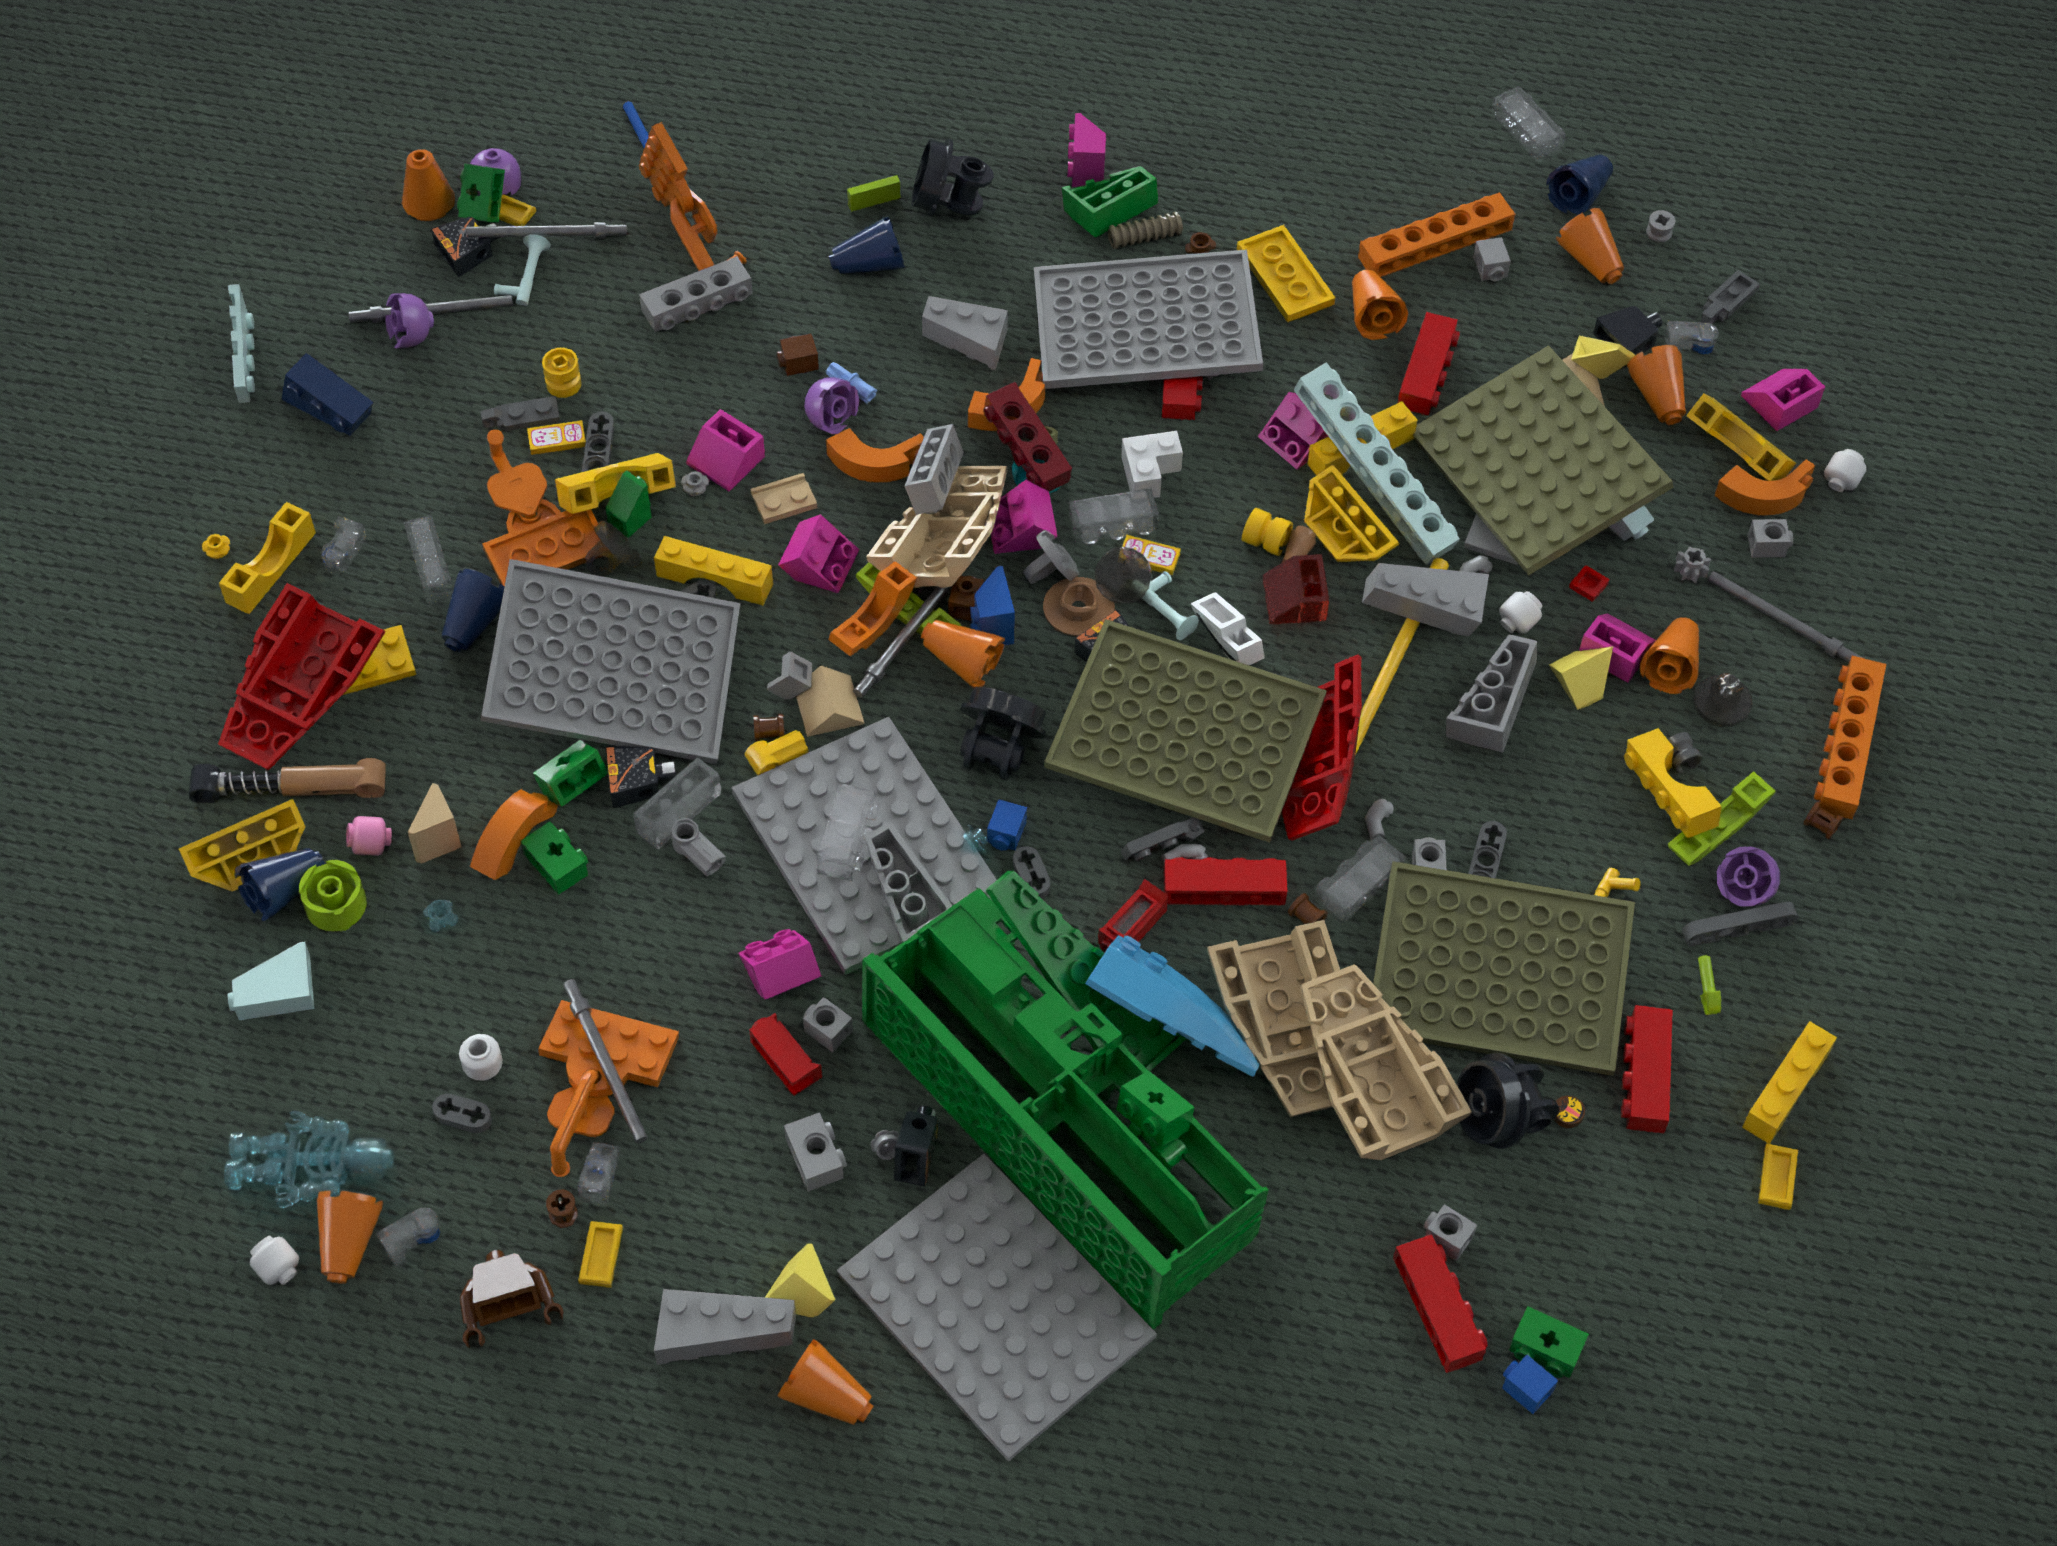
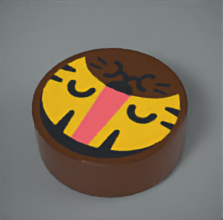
M1562 1096L1556 1100L1560 1112L1554 1119L1555 1122L1565 1128L1578 1126L1585 1115L1583 1103L1573 1096Z

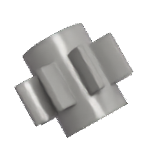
M1688 547L1685 554L1678 552L1674 571L1680 572L1682 575L1681 580L1688 579L1696 583L1699 576L1707 577L1711 558H1706L1703 549Z

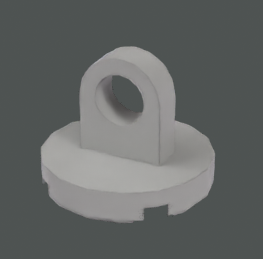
M1043 530L1036 536L1045 553L1028 565L1023 572L1030 584L1047 577L1056 569L1069 581H1072L1079 575L1076 563L1063 545H1057L1052 542L1055 536L1051 532Z

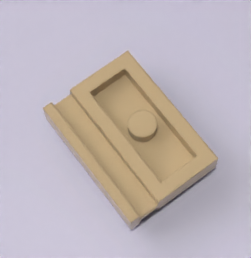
M804 473L751 489V495L764 524L817 508V502L808 482L805 480Z

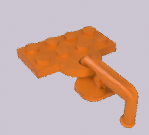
M660 122L651 128L640 159L639 169L644 178H649L653 185L652 192L656 200L661 201L665 207L670 205L671 222L695 266L700 271L713 266L714 263L698 234L701 233L705 240L711 243L718 232L717 225L705 202L689 189L684 178L688 168L664 125ZM688 212H692V218L696 223L693 226L690 225L685 216ZM735 251L734 256L731 258L737 256L742 264H746V258L740 252Z
M495 429L487 434L491 457L499 473L490 477L487 482V489L494 504L499 508L509 510L510 513L506 523L508 534L482 543L499 582L503 586H505L510 559L568 570L611 553V547L591 509L574 514L567 510L560 512L556 505L542 499L547 489V481L540 468L533 463H523L512 468L503 451L502 442L504 436L502 432Z
M561 1000L538 1048L539 1056L566 1063L569 1084L572 1086L558 1092L554 1096L547 1112L549 1123L558 1128L550 1146L551 1171L557 1177H564L570 1171V1165L566 1161L565 1152L573 1134L577 1133L588 1137L600 1136L608 1130L615 1114L614 1106L608 1098V1095L613 1094L579 1019L574 1017L570 1009L571 1002ZM591 1008L592 1012L590 1014L623 1085L627 1080H632L658 1087L676 1046L679 1031Z

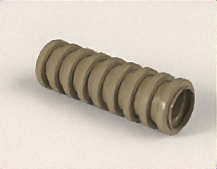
M1173 212L1172 215L1166 213L1164 217L1157 215L1156 219L1149 217L1148 220L1143 218L1140 222L1134 220L1132 224L1125 222V225L1120 223L1117 224V227L1110 225L1108 229L1109 241L1111 246L1117 249L1119 245L1126 247L1128 243L1129 245H1134L1135 242L1141 244L1143 240L1150 242L1151 238L1158 240V237L1164 239L1166 235L1173 237L1174 233L1181 235L1183 231L1182 219L1178 212Z

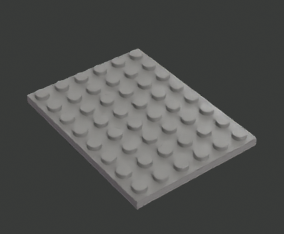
M1247 249L1034 267L1042 374L1045 389L1263 371V359Z
M510 559L480 721L615 746L652 747L655 753L716 764L719 755L740 603Z
M889 717L732 787L734 798L844 975L862 968V959L872 952L880 957L902 943L865 840L866 835L889 821L898 830L952 906L977 888H980L990 898L986 889L997 879Z
M982 1154L837 1269V1275L1008 1462L1147 1346L1157 1335L985 1154Z

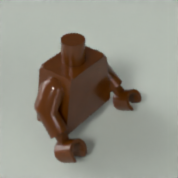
M500 1250L489 1252L486 1256V1262L473 1267V1278L467 1281L460 1295L463 1324H467V1330L462 1338L465 1345L470 1349L469 1338L472 1335H479L481 1347L485 1343V1337L477 1328L476 1322H479L480 1326H484L541 1308V1302L545 1306L544 1321L546 1324L551 1326V1320L548 1316V1313L551 1311H557L560 1314L561 1320H563V1308L558 1303H554L552 1298L555 1295L545 1272L530 1262L523 1263L519 1254L513 1253L505 1256Z

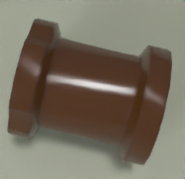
M779 713L777 717L763 718L753 715L755 742L760 741L761 738H780L785 735L783 713Z
M1816 802L1803 824L1807 827L1809 825L1825 833V837L1830 840L1844 817L1833 815L1821 808L1819 802Z
M1306 893L1301 894L1288 909V914L1291 917H1297L1304 924L1321 920L1325 921L1328 917V912L1316 907L1309 900V896Z
M561 1189L552 1192L548 1196L546 1208L549 1212L551 1223L559 1228H567L573 1225L578 1217L573 1194ZM565 1206V1210L559 1211V1207Z

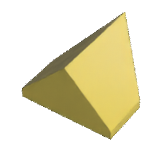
M1579 336L1571 360L1599 379H1603L1628 364L1635 354L1620 344Z
M1613 647L1575 651L1549 664L1577 710L1603 699Z
M807 1244L788 1262L765 1296V1298L795 1300L796 1314L807 1317L820 1315L835 1301L813 1244Z

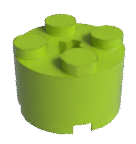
M340 860L326 861L327 864L318 867L316 865L312 866L304 873L299 883L300 898L308 919L313 925L322 930L346 931L359 921L367 905L366 895L359 875L353 866Z

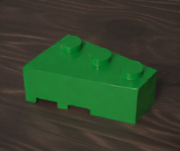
M1141 166L1109 174V179L1103 181L1087 180L1085 181L1086 185L1073 189H1071L1070 185L1062 187L1064 211L1095 238L1107 232L1110 225L1116 227L1117 224H1122L1158 204L1157 179Z

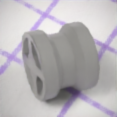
M1664 210L1653 212L1649 217V225L1646 229L1647 236L1655 242L1668 241L1673 233L1672 230L1676 222L1675 217Z

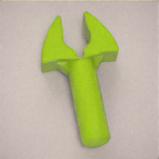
M1704 955L1698 958L1703 994L1700 997L1705 1015L1721 1013L1720 990H1715L1711 958Z

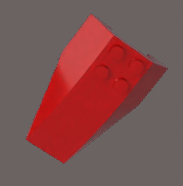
M286 583L256 631L253 640L255 645L252 654L247 657L245 663L246 671L242 683L238 684L235 693L237 698L233 708L230 707L218 745L269 771L353 685L385 634V631L360 618L356 622L319 604L311 594Z
M1358 654L1336 663L1335 680L1317 687L1327 691L1326 698L1282 810L1287 837L1291 841L1339 823L1352 779L1362 709L1361 656Z

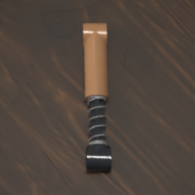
M366 758L354 765L282 767L281 772L278 770L277 773H267L265 771V774H255V771H253V774H243L241 772V774L231 775V772H221L218 767L211 764H198L191 769L189 798L195 803H206V801L207 803H216L219 797L227 795L229 792L238 795L240 792L250 794L252 791H257L259 794H262L264 791H270L274 794L277 790L283 796L356 794L362 798H371V795L372 797H382L385 791L386 764L375 758Z

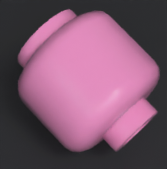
M357 816L352 823L347 825L346 845L351 847L352 852L356 855H381L384 847L391 845V828H386L385 821L381 817Z

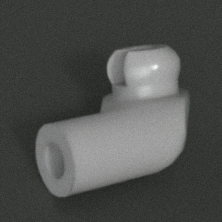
M1479 555L1463 563L1459 571L1473 573L1479 571V573L1488 574L1492 570L1493 565L1488 561V557Z
M1385 799L1375 801L1365 815V822L1371 841L1384 839L1385 837L1381 821L1384 817H1389V814H1392L1394 810L1393 804Z
M1181 844L1163 854L1161 858L1165 862V859L1176 857L1203 859L1207 858L1208 855L1205 853L1206 848L1201 844Z

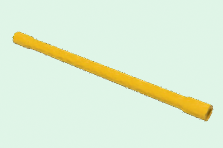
M1434 558L1429 568L1447 570L1449 564L1442 558ZM1406 618L1362 707L1356 753L1420 624L1418 621Z

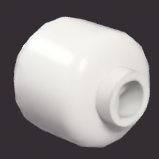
M1851 449L1836 452L1824 470V476L1829 481V487L1838 492H1843L1844 489L1854 490L1866 472L1864 458L1858 452Z
M1528 591L1525 593L1515 592L1499 609L1502 618L1500 623L1510 633L1517 631L1518 633L1525 634L1541 619L1542 604Z
M476 1034L467 1038L460 1047V1061L463 1071L468 1077L484 1081L498 1074L502 1067L503 1059L499 1045L493 1037L486 1034Z
M267 1236L250 1251L252 1255L250 1259L251 1268L268 1285L275 1284L278 1281L284 1285L297 1274L295 1267L299 1262V1255L282 1237L272 1238Z

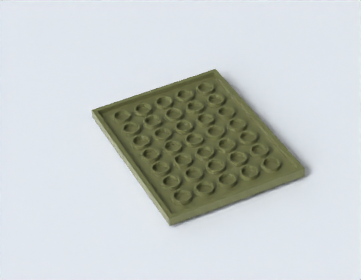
M1549 345L1417 424L1416 432L1413 434V438L1419 447L1528 576L1674 488L1673 482Z
M1105 619L1044 761V768L1270 843L1326 698L1327 691Z
M1392 861L1373 984L1383 994L1382 999L1390 1007L1394 1006L1402 1015L1401 1019L1412 1031L1415 1029L1423 1038V1043L1485 1054L1502 1053L1513 1059L1613 1076L1616 1069L1635 902Z

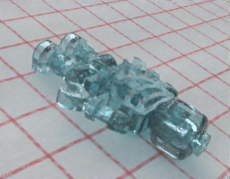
M291 1111L289 1113L292 1120H299L297 1124L285 1123L287 1130L290 1132L289 1144L285 1143L287 1136L283 1133H272L261 1139L259 1135L251 1136L249 1139L246 1132H232L229 1150L233 1160H227L224 1177L229 1190H240L242 1179H245L246 1183H253L256 1179L268 1185H278L282 1182V1178H284L286 1184L276 1186L275 1191L279 1196L281 1194L288 1195L284 1198H276L275 1201L278 1207L285 1208L292 1206L302 1199L305 1202H310L312 1198L318 1197L319 1192L331 1191L330 1197L337 1196L340 1192L339 1185L346 1183L348 1171H350L354 1179L383 1178L387 1168L393 1167L394 1153L393 1149L387 1148L383 1138H357L351 1144L348 1137V1125L342 1120L325 1121L320 1116H315L312 1119L302 1112ZM311 1131L312 1136L306 1143L304 1152L300 1153L301 1141L298 1134ZM247 1151H250L251 1155H258L259 1152H262L269 1157V1159L265 1160V1163L259 1164L256 1167L254 1163H247L245 1167L243 1165V1162L246 1160ZM301 1165L304 1166L309 1182L302 1183V1187L294 1186L296 1167ZM317 1165L320 1173L313 1172L312 1166ZM326 1166H331L332 1171H326Z

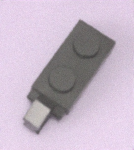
M1737 270L1707 298L1703 306L1705 311L1702 312V319L1699 324L1708 329L1717 319L1722 322L1728 319L1758 291L1760 284Z
M556 396L503 404L481 411L483 427L498 426L499 430L505 431L560 422Z
M1193 817L1128 842L1121 850V854L1125 861L1134 858L1138 862L1151 856L1150 850L1161 847L1162 851L1168 850L1178 844L1177 839H1185L1191 842L1205 831L1200 820Z

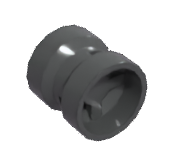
M1681 732L1668 739L1674 747L1672 764L1678 773L1684 772L1680 766L1682 763L1688 762L1691 769H1693L1702 762L1703 757L1700 751L1692 746L1693 740L1689 733Z

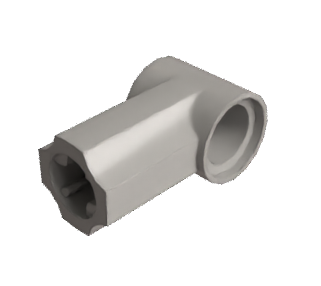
M683 818L673 824L671 829L672 844L677 853L685 855L706 876L712 875L726 861V856L699 831L696 822ZM683 835L691 836L689 839H681L679 837Z

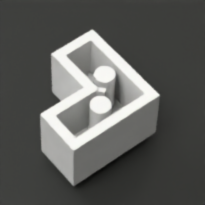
M1177 431L1122 438L1121 458L1133 501L1160 497L1161 474L1181 471L1183 451Z

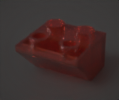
M1322 554L1292 556L1263 574L1269 624L1327 620L1329 595Z

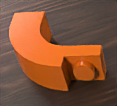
M1031 358L1024 381L1019 386V389L1035 413H1037L1045 400V384H1043V374L1041 372L1042 361ZM974 391L968 409V427L986 431H997L998 429L994 423L988 422L983 412L988 393ZM1007 416V417H1006L1007 419H1010V420H1015V419H1016V418L1013 417V416Z
M848 428L826 439L827 456L841 471L853 478L867 482H891L909 476V465L914 464L924 437L920 433L894 447L878 449L861 442L854 432Z
M1806 459L1787 477L1776 481H1765L1755 478L1736 465L1719 480L1714 496L1728 506L1749 514L1775 515L1784 513L1802 503L1806 490L1813 482L1811 476L1815 465Z
M894 561L877 574L874 586L866 601L854 615L831 631L828 640L849 656H852L861 648L866 650L890 627L901 612L914 588L917 577Z
M522 789L515 792L499 807L487 824L476 846L470 867L493 880L508 874L513 867L521 840L526 837L534 826L553 817L557 812L558 805L549 801V798L541 793L530 794Z

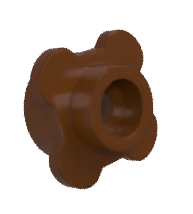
M1204 232L1193 234L1190 243L1185 245V251L1194 254L1209 253L1212 249L1216 248V242Z

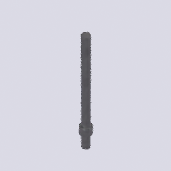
M594 222V225L477 226L466 227V237H525L527 235H539L542 237L594 236L595 239H604L606 236L627 235V225H606L605 222Z
M512 295L430 303L426 304L432 314L513 306ZM374 306L370 307V310L349 312L350 323L372 321V323L383 322L386 315H391V308Z
M1713 571L1709 576L1708 581L1821 646L1825 649L1824 652L1834 658L1838 656L1848 663L1851 656L1862 658L1845 648L1843 642L1834 637L1832 639L1828 638Z
M937 586L877 662L871 663L866 669L864 678L853 690L855 695L862 698L874 683H878L882 679L887 666L952 586L946 588Z
M567 980L563 986L571 1001L570 1009L574 1017L579 1019L636 1144L643 1143L648 1137L590 1014L592 1009L586 998L582 997L575 980Z

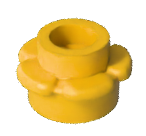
M210 535L203 542L202 550L213 559L222 558L230 550V540L225 535Z

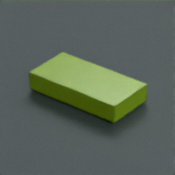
M898 176L848 188V206L851 212L901 198Z

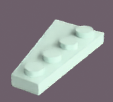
M235 284L228 285L229 296L233 306H229L233 331H231V342L234 355H232L233 378L238 402L245 403L250 402V393L255 392L254 378L250 376V371L255 370L253 355H250V350H254L253 334H249V329H254V318L252 313L247 312L240 285Z

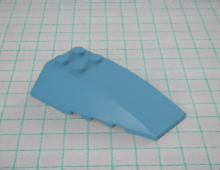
M1118 935L1110 944L1085 984L1148 1022L1152 1018L1164 1024L1163 1030L1173 1035L1179 1033L1189 1039L1195 1047L1203 1050L1205 1045L1216 1050V1058L1253 1077L1260 1064L1229 1016L1195 984L1167 965L1168 961L1163 956L1155 952L1149 954L1140 948L1141 944L1129 936H1124L1123 938Z

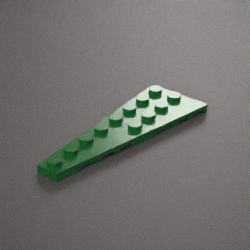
M1014 870L1007 871L986 889V892L1047 982L1077 1012L1093 1003L1123 1034L1121 1043L1147 1070L1151 1071L1186 1039L1179 1033L1173 1035L1163 1030L1164 1024L1154 1018L1150 1022L1146 1021L1085 984L1104 955V952L1098 947H1094L1083 937L1084 934L1080 930L1074 929L1062 918L1063 915L1058 910L1052 909L1038 896L1039 893ZM1092 1015L1088 1017L1098 1029L1103 1027ZM1083 1034L1094 1051L1104 1045L1100 1039Z

